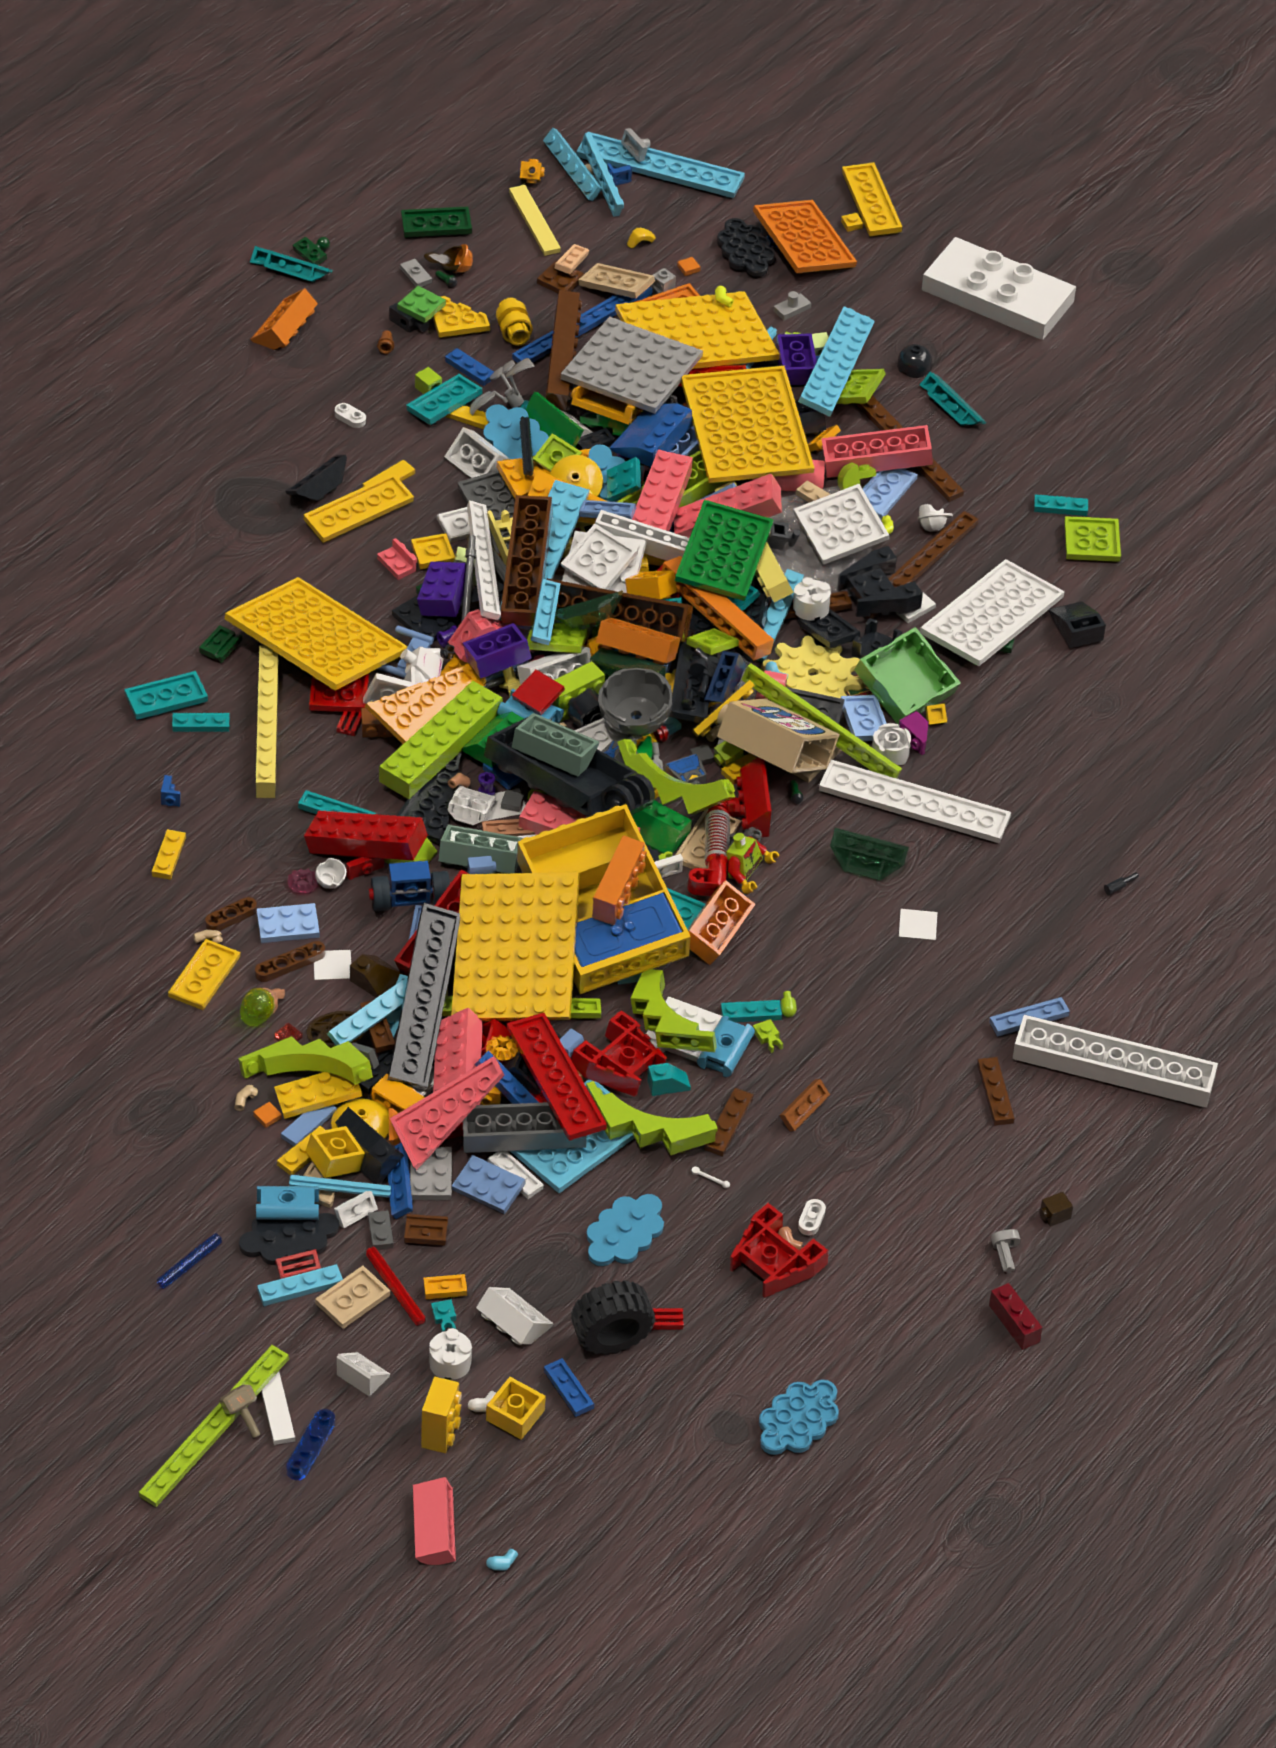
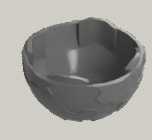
M624 668L614 672L599 690L598 703L600 712L607 724L620 734L638 737L647 736L657 731L669 717L673 705L671 686L664 676L651 669ZM639 715L641 718L633 719L632 716Z

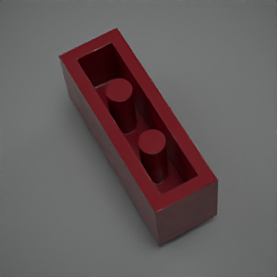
M1007 1283L991 1290L989 1306L1020 1348L1024 1350L1040 1343L1043 1327L1012 1286Z

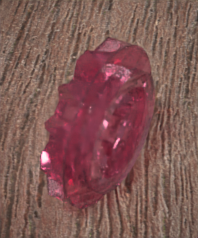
M301 867L299 871L293 870L292 874L288 875L289 888L294 892L302 894L312 892L318 886L315 871L311 872L309 868L302 870Z

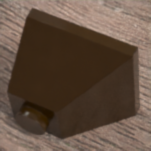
M362 954L350 965V981L375 998L395 986L400 974L405 975L375 955Z

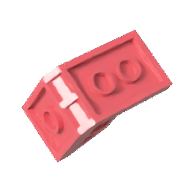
M479 609L468 612L448 643L455 647L454 651L462 661L467 662L463 642L507 625H502L500 620L487 619L481 616Z

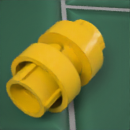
M515 298L502 300L496 310V318L503 338L513 345L525 344L530 339L533 331L525 305Z

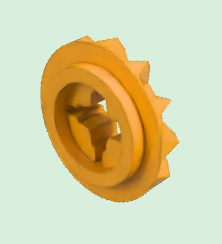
M500 1035L498 1038L492 1037L491 1040L487 1041L486 1052L489 1051L497 1060H509L517 1055L518 1048L514 1040L510 1039L509 1036L504 1038Z

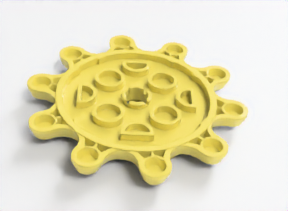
M805 636L801 641V646L798 648H792L785 643H779L775 648V653L780 659L764 660L761 664V670L765 672L768 662H776L779 672L788 674L786 687L841 698V696H847L845 693L849 690L861 691L865 687L861 678L851 675L859 662L858 658L846 659L841 657V645L830 649L817 646L811 636Z

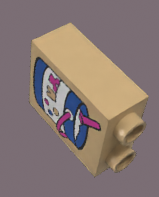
M768 699L729 702V704L722 707L717 718V723L721 725L717 737L790 773L827 769L840 735Z

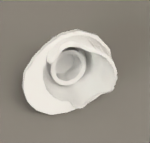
M929 504L921 505L919 508L918 520L921 526L929 532L940 531L944 527L946 520L953 517L952 513H944V509L936 511Z

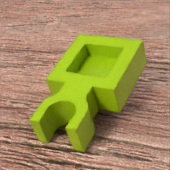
M771 1019L753 1025L754 1034L761 1044L768 1043V1049L771 1053L774 1052L773 1045H777L780 1050L783 1049V1043L779 1039L780 1033Z

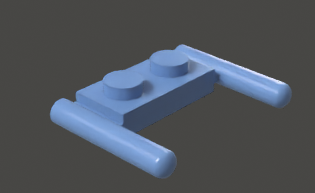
M396 626L395 628L396 633L412 638L407 647L411 652L418 647L430 648L434 641V637L401 626ZM401 659L397 668L385 664L377 669L405 678L407 662Z

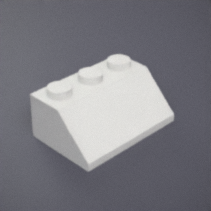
M465 427L462 428L444 456L471 478L497 471V461L510 460V458L475 431Z
M489 1287L476 1307L482 1312L481 1315L485 1319L496 1323L497 1329L511 1335V1340L518 1345L532 1344L554 1324L510 1288Z

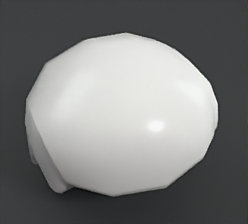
M328 858L316 868L315 878L323 888L335 889L342 884L347 871L345 865L340 860Z

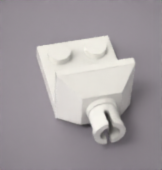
M414 666L410 667L404 680L376 673L363 697V703L374 702L381 697L395 694L397 691L422 683V679Z

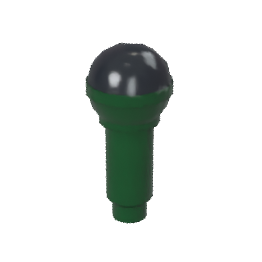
M436 271L435 275L445 281L448 287H455L457 285L455 276H448L441 271Z
M792 780L790 784L792 791L790 799L794 804H800L804 796L799 791L797 782Z

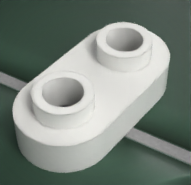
M346 403L336 405L335 417L353 428L365 426L366 415Z
M811 1199L806 1203L798 1225V1229L802 1234L810 1236L818 1232L826 1209L825 1204L821 1200Z

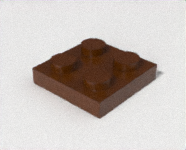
M556 260L537 278V284L559 294V290L572 291L579 284V279L584 273L576 269L571 274L554 268Z

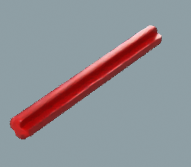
M368 1248L366 1256L415 1325L423 1324L425 1322L424 1314L377 1248Z

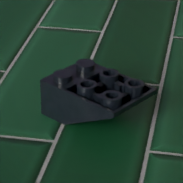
M1081 601L1048 610L1069 648L1104 640L1105 622L1099 612Z

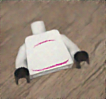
M446 645L445 650L418 647L413 652L405 649L400 656L401 659L407 662L405 673L407 674L410 667L414 666L422 679V683L431 678L439 677L443 663L441 656L448 660L452 659L455 647L453 645Z

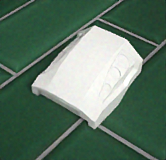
M460 786L449 803L448 811L455 820L475 825L485 820L489 809L495 803L496 796Z

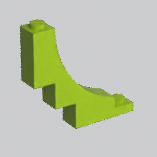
M623 739L617 742L625 765L649 779L654 791H658L662 805H669L683 799L688 814H697L735 798V789L729 779H721L707 784L684 782L660 769L647 753L636 754L637 748L631 739Z
M651 969L642 972L631 996L632 1010L634 1014H643L645 1030L655 1031L657 1047L715 1052L717 1048L715 1032L699 1030V1023L680 1016L663 999L662 995L665 988L663 970Z
M291 1036L238 1058L241 1074L244 1078L262 1071L267 1075L282 1072L306 1070L336 1074L346 1078L355 1085L373 1078L370 1060L349 1041L330 1048L321 1039L302 1046Z
M594 1081L586 1083V1088L607 1123V1129L604 1131L609 1140L632 1133L640 1148L663 1141L670 1155L715 1141L716 1132L718 1131L715 1121L710 1119L708 1114L690 1118H666L651 1115L627 1105L612 1092L603 1095L601 1088H597Z

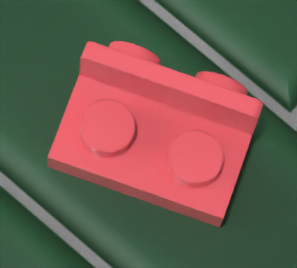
M397 538L392 540L391 548L377 554V559L397 580L416 572V556L410 553Z

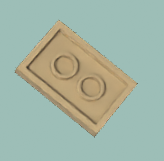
M361 1266L317 1297L315 1304L344 1329L389 1297L390 1290L364 1266Z

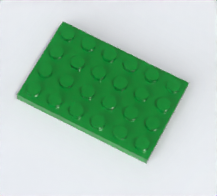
M704 499L674 581L745 601L774 519Z

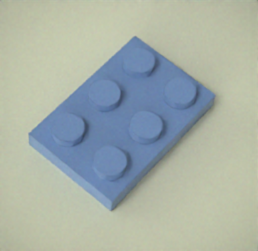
M472 1155L452 1184V1190L505 1214L526 1182L524 1178Z

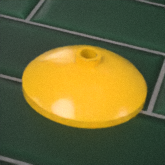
M582 455L564 457L554 465L550 472V475L562 481L589 489L597 497L602 490V472L599 466L588 457ZM574 475H578V476H579L578 479H573L572 477H573Z
M350 1100L340 1105L333 1113L331 1119L332 1129L338 1128L335 1123L336 1120L349 1107L385 1139L389 1136V1111L382 1104L374 1100Z

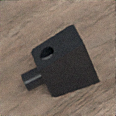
M399 302L389 306V320L405 331L412 332L419 328L424 332L429 328L428 321L424 323L398 310L397 304Z

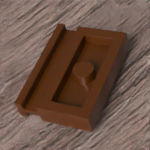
M407 1214L404 1243L445 1246L448 1217Z

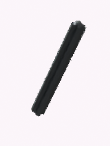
M522 416L520 418L523 473L525 476H532L534 467L529 417Z

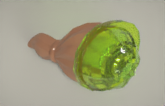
M268 988L251 989L247 992L241 1004L240 1015L242 1020L250 1026H258L264 1023L275 1013L278 1007V999L285 997V990L280 988L273 990Z

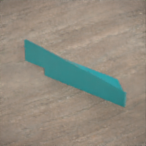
M257 246L254 247L250 263L262 264L264 267L311 282L333 272L331 269Z
M930 371L919 384L929 391L927 394L959 424L967 426L987 423L938 375Z

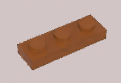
M815 1079L779 1115L788 1130L795 1131L823 1103L830 1093L820 1079Z

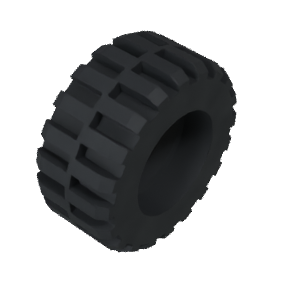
M625 1280L622 1282L612 1281L609 1284H601L602 1286L598 1288L594 1287L589 1293L583 1294L581 1299H578L575 1306H573L571 1312L572 1324L579 1343L589 1352L595 1354L602 1353L603 1355L611 1352L618 1353L620 1350H627L630 1346L637 1345L641 1339H645L648 1336V1332L652 1331L655 1323V1314L645 1289L637 1283Z

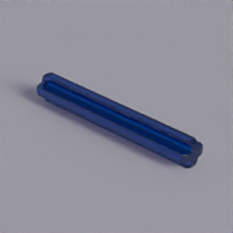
M217 1233L211 1235L157 1279V1284L162 1289H165L222 1243L221 1236Z

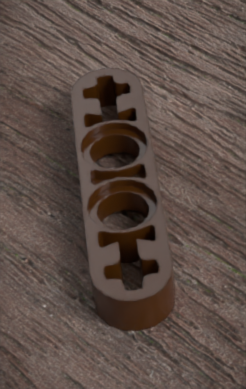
M314 941L261 962L255 967V977L258 981L268 982L319 961L325 957V945L320 941ZM300 955L303 956L304 959L295 960L294 957ZM278 963L287 964L283 968L277 966Z

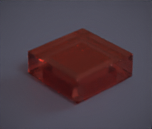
M287 1023L274 1033V1038L278 1041L291 1036L297 1042L303 1038L302 1033L290 1023Z

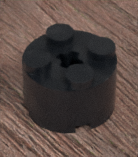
M591 688L586 689L579 696L572 698L568 702V717L579 728L603 718L598 703L599 694Z

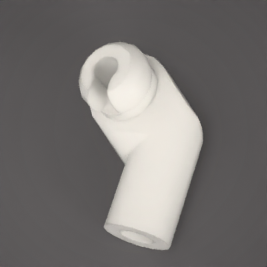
M490 1391L486 1398L471 1399L468 1402V1408L474 1412H486V1405L496 1392Z

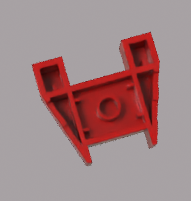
M621 1010L609 1020L605 1037L611 1040L612 1043L601 1051L585 1040L574 1049L571 1061L576 1070L585 1078L635 1097L642 1080L638 1076L648 1069L650 1065L665 1063L667 1057L650 1042L651 1038L648 1034H644L641 1031L639 1023Z
M769 1203L753 1215L750 1225L744 1231L741 1241L736 1245L730 1256V1271L733 1272L744 1263L765 1280L762 1293L764 1298L814 1277L828 1264L829 1251L814 1238L800 1250L778 1234L779 1229L783 1227V1214Z

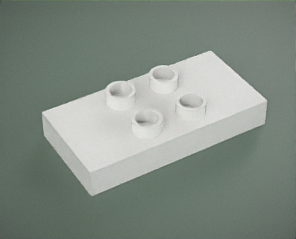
M957 237L951 241L923 274L922 290L1041 340L1047 336L1073 304L1076 286L1037 271L1029 264L1015 262L1003 257L997 251L986 250Z

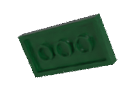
M469 206L401 210L404 237L472 234Z

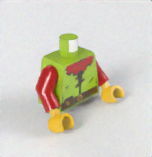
M737 833L733 836L734 842L726 853L729 859L728 876L731 879H735L738 884H742L744 894L753 893V890L757 889V885L754 881L747 882V880L762 861V855H764L765 862L771 864L776 863L773 858H778L779 853L776 851L768 852L767 848L753 837H746L743 833Z

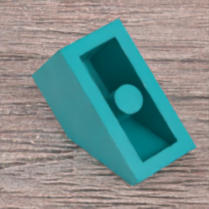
M669 1063L648 1066L647 1082L652 1096L691 1090L685 1071Z

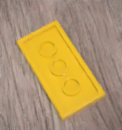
M205 939L169 990L168 997L204 1010L241 957L240 952Z

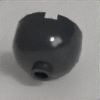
M912 344L904 347L899 353L897 367L901 373L902 371L907 373L906 376L919 378L926 376V373L931 371L932 356L926 347Z

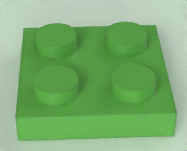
M417 286L397 304V309L426 323L446 305V299Z

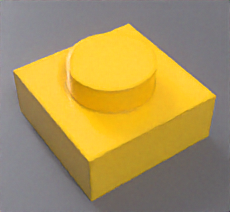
M857 213L841 216V222L847 232L863 228V222Z
M945 704L925 706L928 725L947 722Z

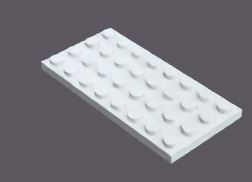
M1005 559L920 627V633L980 666L1064 597V591Z

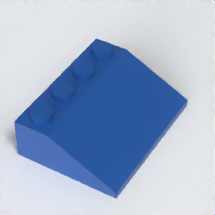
M672 403L663 404L655 414L643 410L612 444L610 450L629 459L637 457L640 463L651 467L658 450L670 452L692 427V409Z

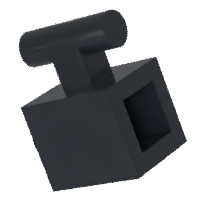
M774 521L767 543L770 548L783 550L786 542H788L790 547H794L801 532L798 529H795L793 533L788 532V523Z

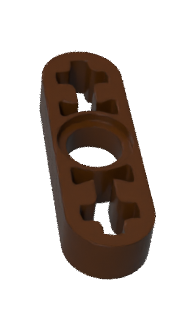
M245 897L208 914L205 918L206 929L221 931L255 915L257 912L256 900L251 897ZM229 912H233L236 914V916L228 917L226 916V914Z

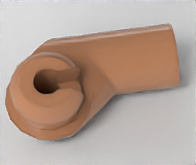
M457 773L448 781V785L450 788L460 785L467 788L470 786V779L462 773Z
M785 1226L779 1229L778 1234L798 1250L802 1249L803 1242L793 1239L792 1231L789 1227Z

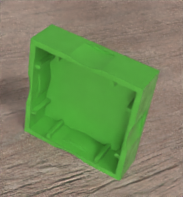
M916 627L897 637L889 645L878 648L861 658L854 669L898 725L899 720L917 711L921 714L926 711L925 706L936 705L950 697L961 684L948 666L934 653L931 645Z

